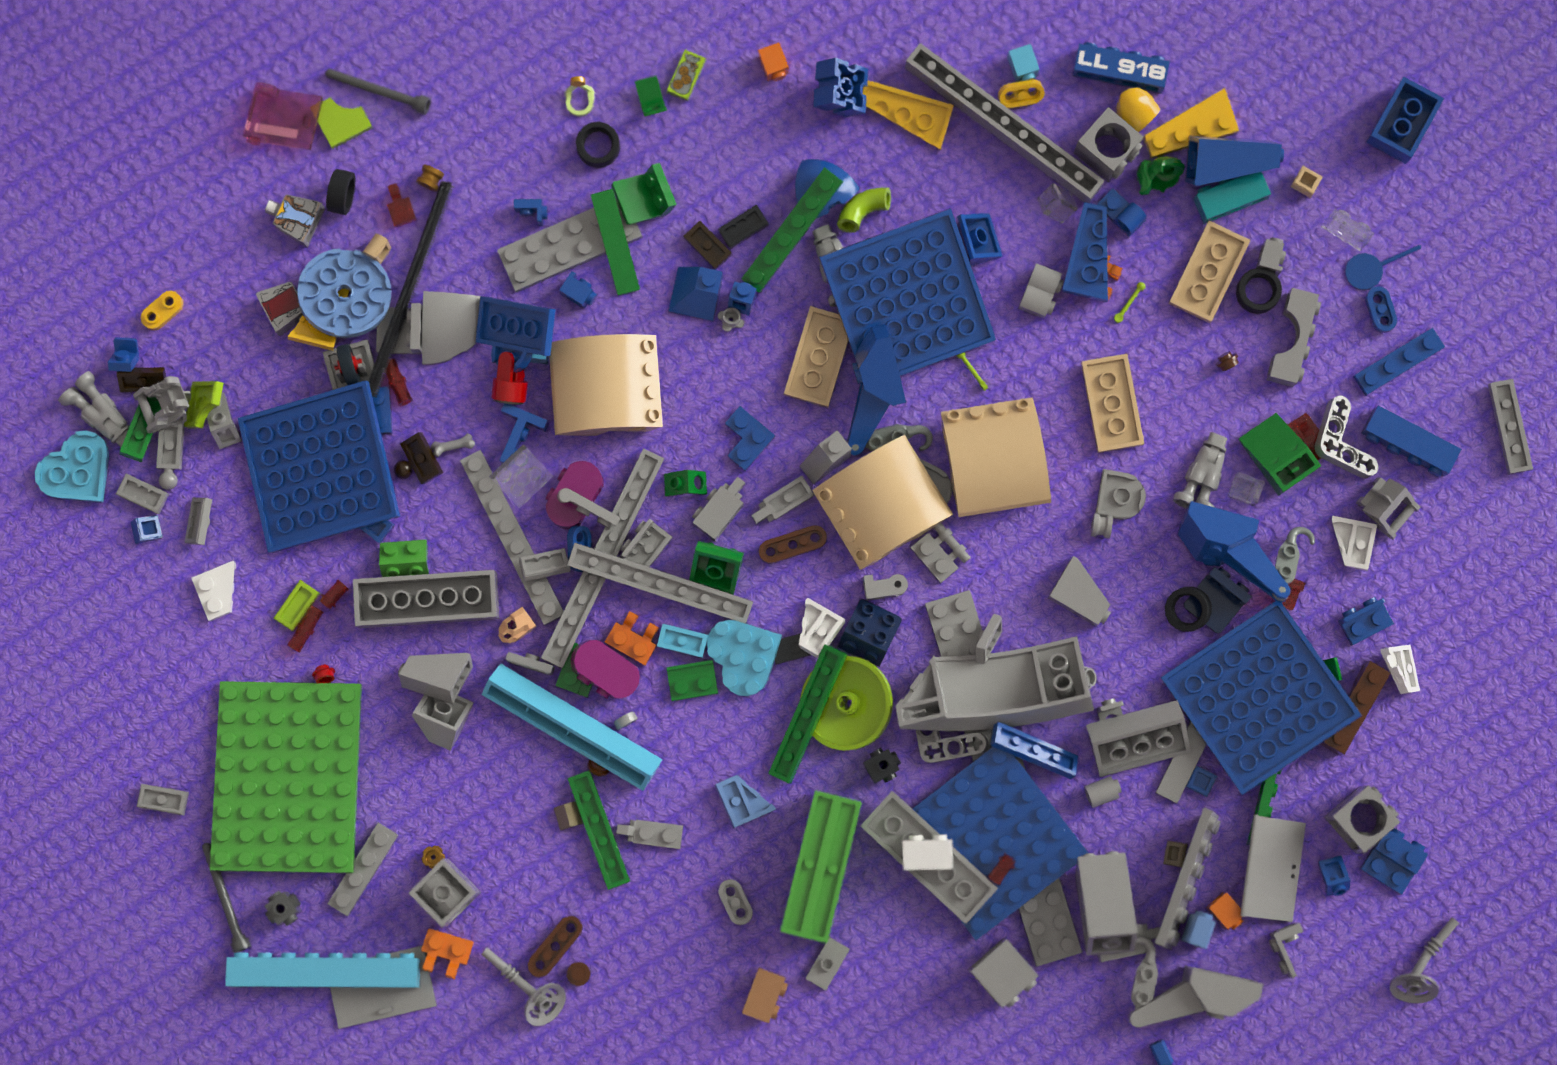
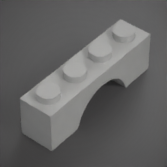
M1291 288L1288 292L1283 315L1292 322L1295 328V343L1289 351L1275 354L1272 357L1267 381L1294 387L1298 382L1302 381L1305 370L1301 368L1303 359L1307 360L1310 346H1307L1308 338H1312L1315 331V324H1312L1314 315H1318L1321 302H1318L1319 294Z

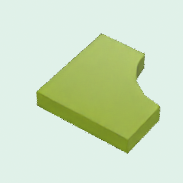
M330 97L310 107L332 149L373 128L362 106L354 109L343 108Z
M219 381L192 382L190 389L191 400L188 401L189 407L186 410L187 421L184 422V427L203 429L209 412L214 407L220 405L224 383Z

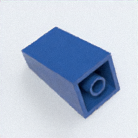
M1189 136L1185 182L1201 186L1280 167V162H1283L1284 149L1282 144L1272 141Z

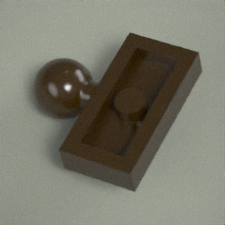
M418 432L400 443L409 461L402 460L395 464L394 473L398 478L406 479L410 477L412 470H414L420 483L426 484L443 473L422 432Z

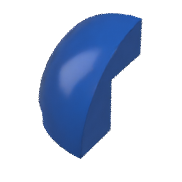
M819 159L802 160L798 167L795 181L797 203L824 167L844 181L817 218L828 214L830 208H833L835 205L844 204L859 191L860 188L854 179L835 164Z

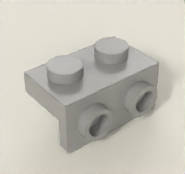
M649 518L647 522L643 520L636 528L635 532L637 535L632 541L628 539L621 548L623 552L621 557L651 567L673 537Z

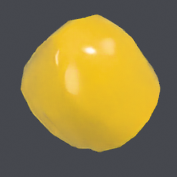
M1129 88L1123 91L1116 105L1117 115L1137 132L1144 129L1160 111L1153 97L1140 88Z

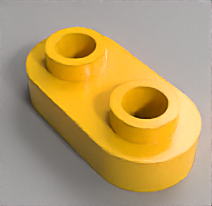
M1036 79L1008 83L1003 85L998 91L1000 103L1007 108L1036 104L1045 95L1041 82ZM1030 88H1035L1032 92L1028 91ZM1008 92H1013L1010 96H1006Z
M166 291L143 310L141 314L142 324L150 330L161 329L182 310V297L174 291ZM173 299V304L167 306V300ZM156 314L155 320L149 321V316Z

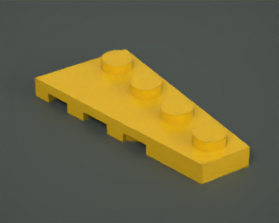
M867 81V87H863V94L867 95L866 107L941 150L954 105L873 81Z
M1226 89L1220 90L1146 134L1144 140L1150 159L1188 148L1189 136L1222 138L1238 133L1239 128Z

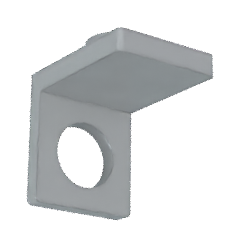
M1115 698L1101 702L1102 707L1096 708L1099 720L1102 721L1106 720V717L1110 714L1116 716L1123 715L1121 706L1124 704L1123 701L1116 702Z

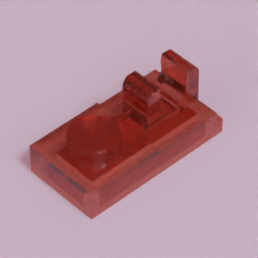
M1305 413L1288 424V426L1308 446L1316 459L1320 460L1321 458L1315 452V443L1319 429L1310 416ZM1325 443L1324 445L1326 446V451L1328 452L1330 451V449L1327 448V444Z

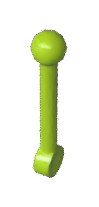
M1143 282L1137 283L1135 292L1120 313L1114 316L1116 323L1123 321V315L1139 292L1145 289L1146 286Z
M965 352L956 355L959 359H962L978 381L980 387L984 391L987 390L988 386L967 360Z

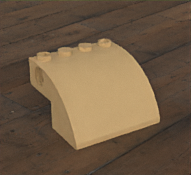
M597 335L552 342L549 358L555 435L597 436L608 431L649 432L663 427L656 335Z
M1033 397L941 412L942 434L950 465V481L958 517L1051 503L1044 444Z
M905 435L860 458L812 490L860 570L875 564L905 543L919 538L953 515Z

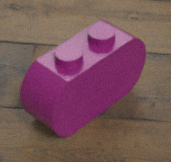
M577 461L570 464L568 469L563 468L557 479L560 481L556 489L552 487L545 498L548 501L546 503V511L549 518L556 526L562 529H570L572 526L581 525L586 516L576 510L578 506L571 502L561 503L558 501V492L567 488L595 502L604 487L603 477L598 468L586 461Z
M588 640L580 643L571 655V667L573 672L578 674L577 679L587 686L590 683L598 688L596 693L605 699L609 697H628L638 687L640 679L638 668L599 640Z

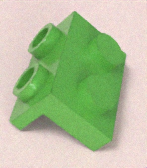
M427 540L380 543L379 567L382 577L429 574Z

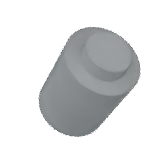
M1111 776L1084 786L1087 799L1092 808L1119 799V793L1122 792L1118 780H1113Z

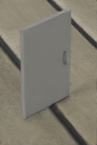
M1254 815L1241 917L1249 916L1293 922L1306 823Z
M422 946L390 953V958H400V953H412L414 958L421 959L420 988L330 987L338 1028L341 1029L437 1006L430 972L422 969L426 959V953L421 952Z

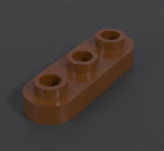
M818 525L764 541L759 547V556L765 563L773 564L822 548L826 543L827 534ZM817 534L820 539L817 542H813L810 539L811 535ZM795 541L797 547L790 549L788 546L789 542ZM767 549H774L775 554L768 556L766 554Z
M567 916L558 923L529 959L528 969L532 975L536 977L546 976L582 933L583 925L579 918ZM569 923H573L575 925L574 932L567 931V925ZM553 942L560 944L558 951L552 949L551 945ZM542 960L545 963V967L538 969L536 966L537 961Z

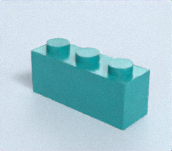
M1258 172L1233 180L1220 181L1219 185L1213 188L1210 185L1205 186L1197 191L1198 194H1196L1193 200L1203 224H1206L1209 220L1214 221L1265 201L1269 198L1271 192L1263 173Z

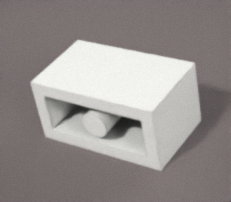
M923 835L908 836L909 840L903 841L904 870L953 869V839H947V835H932V840H923Z

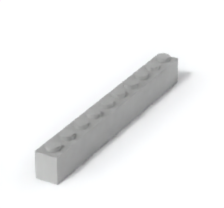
M921 43L906 60V70L1083 202L1090 203L1101 189L1105 180Z

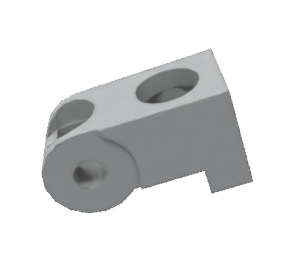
M895 574L889 579L874 581L873 575H866L862 578L866 601L897 597L905 593L908 587L907 579L901 574Z

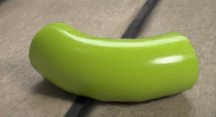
M888 187L867 189L853 196L844 205L838 217V228L847 233H855L859 230L862 219L867 214L874 211H888L891 205L890 189Z

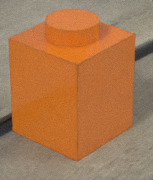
M780 42L758 49V57L767 81H779L784 79L786 74H789V66Z
M1222 892L1206 906V909L1224 929L1228 930L1231 927L1234 930L1243 922L1240 916L1241 908L1227 892Z

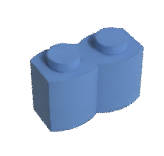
M1196 911L1195 914L1190 913L1180 941L1207 949L1216 924L1212 920L1213 916L1202 911Z

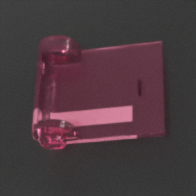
M256 82L243 137L247 139V143L253 145H260L261 142L311 150L323 97L279 90L273 85Z

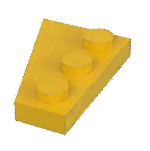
M345 288L338 291L339 297H348L350 291ZM302 315L299 323L288 335V340L331 351L334 350L337 337L317 330L306 320L304 315Z

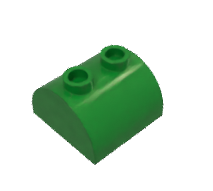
M698 541L689 580L734 595L744 552L733 548H724L709 542Z

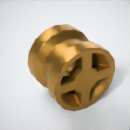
M423 165L422 174L417 177L416 183L431 191H437L438 182L443 179L444 173L429 165Z

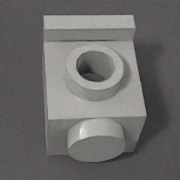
M1278 238L1266 239L1262 244L1256 268L1269 269L1278 276L1283 269L1279 264H1283L1286 252L1283 251L1284 241Z

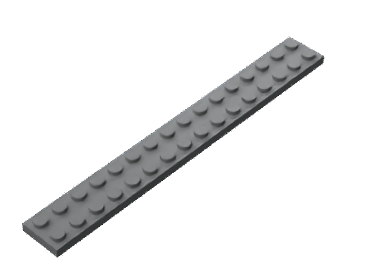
M970 590L925 603L940 656L976 655V645L982 628ZM993 729L964 731L965 735L982 733L988 739L987 750L981 754L972 755L973 762L992 748L990 743ZM975 737L974 742L967 744L968 747H976L979 750V746L983 745V742ZM1016 757L1017 760L1020 762V764H1021V765L1023 766V768L1025 769L1023 760H1022L1021 758ZM1058 878L1019 908L1036 966L1082 953L1061 882Z

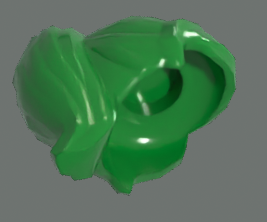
M1160 156L1152 161H1142L1136 171V178L1141 186L1139 193L1141 195H1149L1152 189L1160 190L1164 193L1166 189L1178 183L1180 175L1184 173L1185 164L1178 158Z

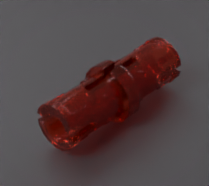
M395 358L388 359L389 362L387 364L389 365H386L388 368L385 367L386 370L384 371L389 380V388L395 393L399 406L407 405L413 401L406 386L407 380L405 376H402Z
M310 605L301 623L298 622L296 625L298 628L287 646L300 653L309 636L314 634L315 631L313 630L324 612Z

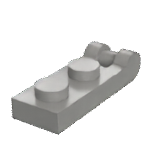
M564 488L557 494L558 501L561 503L571 502L578 506L576 510L585 516H589L591 513L598 517V523L607 528L610 525L617 526L621 518L570 489Z

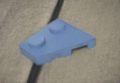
M738 775L715 784L733 828L776 810L774 805L767 802Z

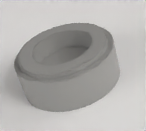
M631 711L615 720L614 725L617 730H621L638 720L635 712Z

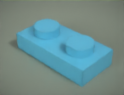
M662 624L657 647L703 658L708 635Z

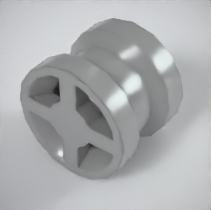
M1094 513L1091 524V536L1103 535L1104 538L1110 539L1113 516L1101 517L1099 514Z

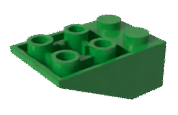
M1277 413L1238 439L1278 496L1321 467V464L1308 446Z

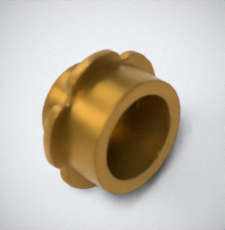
M439 846L425 848L422 857L423 864L433 869L442 859H445L442 848ZM432 855L436 856L434 860L431 858Z

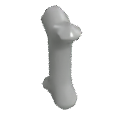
M467 433L457 440L443 443L433 442L431 449L434 451V456L439 457L443 452L464 447L472 449L475 446V442L472 440V435Z

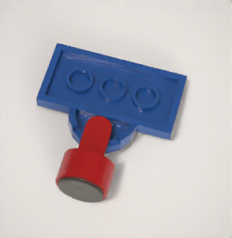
M480 296L475 342L492 345V363L498 365L497 378H493L491 398L493 401L517 405L526 402L528 382L524 381V369L530 363L532 354L551 355L556 309Z

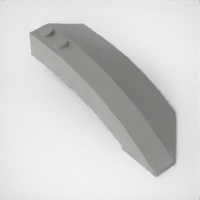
M1077 636L1028 648L991 653L985 664L977 663L976 655L935 657L934 655L923 674L920 673L909 687L910 691L905 698L900 699L896 705L900 729L936 731L993 729V725L997 722L1010 727L1022 726L1094 711Z

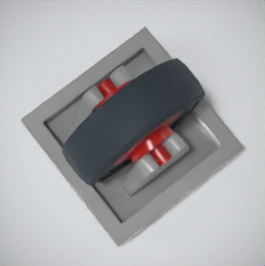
M368 340L340 345L333 351L323 352L333 390L365 380L369 381V378H371L370 375L375 363Z

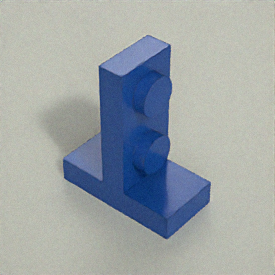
M504 403L501 409L503 415L517 420L499 460L501 464L510 467L512 462L516 463L520 456L521 450H518L521 441L525 442L529 435L530 429H528V425L546 432L549 422L539 416Z

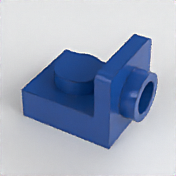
M514 199V210L516 213H520V216H533V213H537L538 225L544 226V220L548 219V208L544 206L542 199Z
M116 337L113 340L115 352L108 361V370L132 372L140 359L137 339Z
M1341 855L1318 861V866L1326 885L1325 892L1327 896H1340L1350 890L1351 880Z

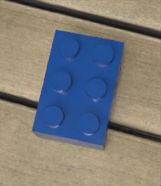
M1403 76L1365 143L1407 164L1413 157L1444 98Z

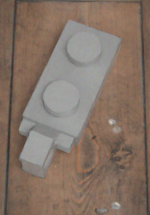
M800 476L763 499V502L758 504L760 510L752 514L751 517L756 524L766 518L770 523L814 497V493L803 476Z
M630 820V826L617 824L616 834L628 835V841L675 849L681 848L683 825L644 820Z

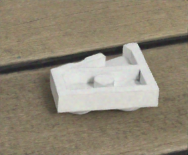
M1332 516V524L1344 567L1368 571L1377 524Z
M235 561L228 562L191 578L207 619L210 622L232 613Z
M807 598L805 600L806 608L802 620L799 647L818 658L824 644L830 645L846 622L841 616Z
M1405 645L1380 649L1400 694L1420 691L1411 646Z

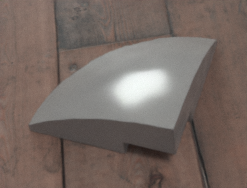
M423 291V365L450 361L452 357L462 352H467L477 343L475 341L480 296Z

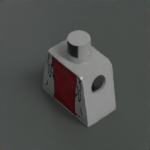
M292 282L256 293L268 319L279 336L299 323L303 314L298 303L297 289Z

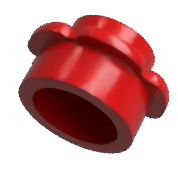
M326 664L320 665L315 668L312 677L317 684L331 683L335 679V669L329 668V665Z

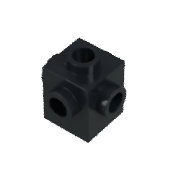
M882 747L870 753L871 758L863 762L874 784L882 779L886 783L896 778L895 772L900 770L898 765L901 764L895 751L890 753L889 749L883 751ZM879 762H886L887 768L881 769L879 767Z

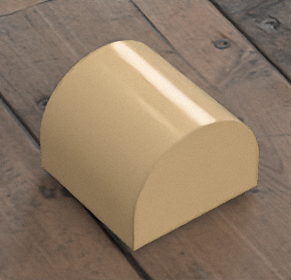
M1302 166L1290 187L1311 198L1323 176Z
M375 234L362 253L381 265L390 252L391 246L387 238Z

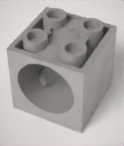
M1108 107L1079 139L1073 153L1109 182L1112 177L1117 179L1122 174L1125 166L1128 164L1127 161L1132 162L1138 156L1143 147L1141 142L1144 137ZM1104 135L1114 136L1122 142L1125 154L1116 158L1106 157L1098 151L1095 140Z
M1374 786L1358 787L1324 816L1354 853L1367 852L1400 823L1397 818L1399 816L1397 811L1391 805H1385L1381 800L1382 794ZM1359 801L1360 804H1370L1376 812V826L1371 833L1357 832L1351 824V810Z
M442 859L409 892L441 927L448 926L481 893L449 859Z
M1005 938L999 941L968 969L1002 1008L1005 1006L1010 1008L1020 999L1017 995L1023 990L1028 992L1038 983L1035 979L1039 977Z

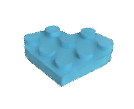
M87 430L75 432L76 434L70 436L67 441H64L61 451L49 453L50 455L37 463L35 482L46 495L57 499L104 503L109 450L107 442L96 433Z
M726 620L718 622L711 629L707 638V652L715 662L723 666V684L737 695L751 696L757 694L766 686L782 635L739 621Z

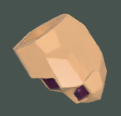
M521 607L499 626V638L504 643H512L523 638L537 626L526 610Z

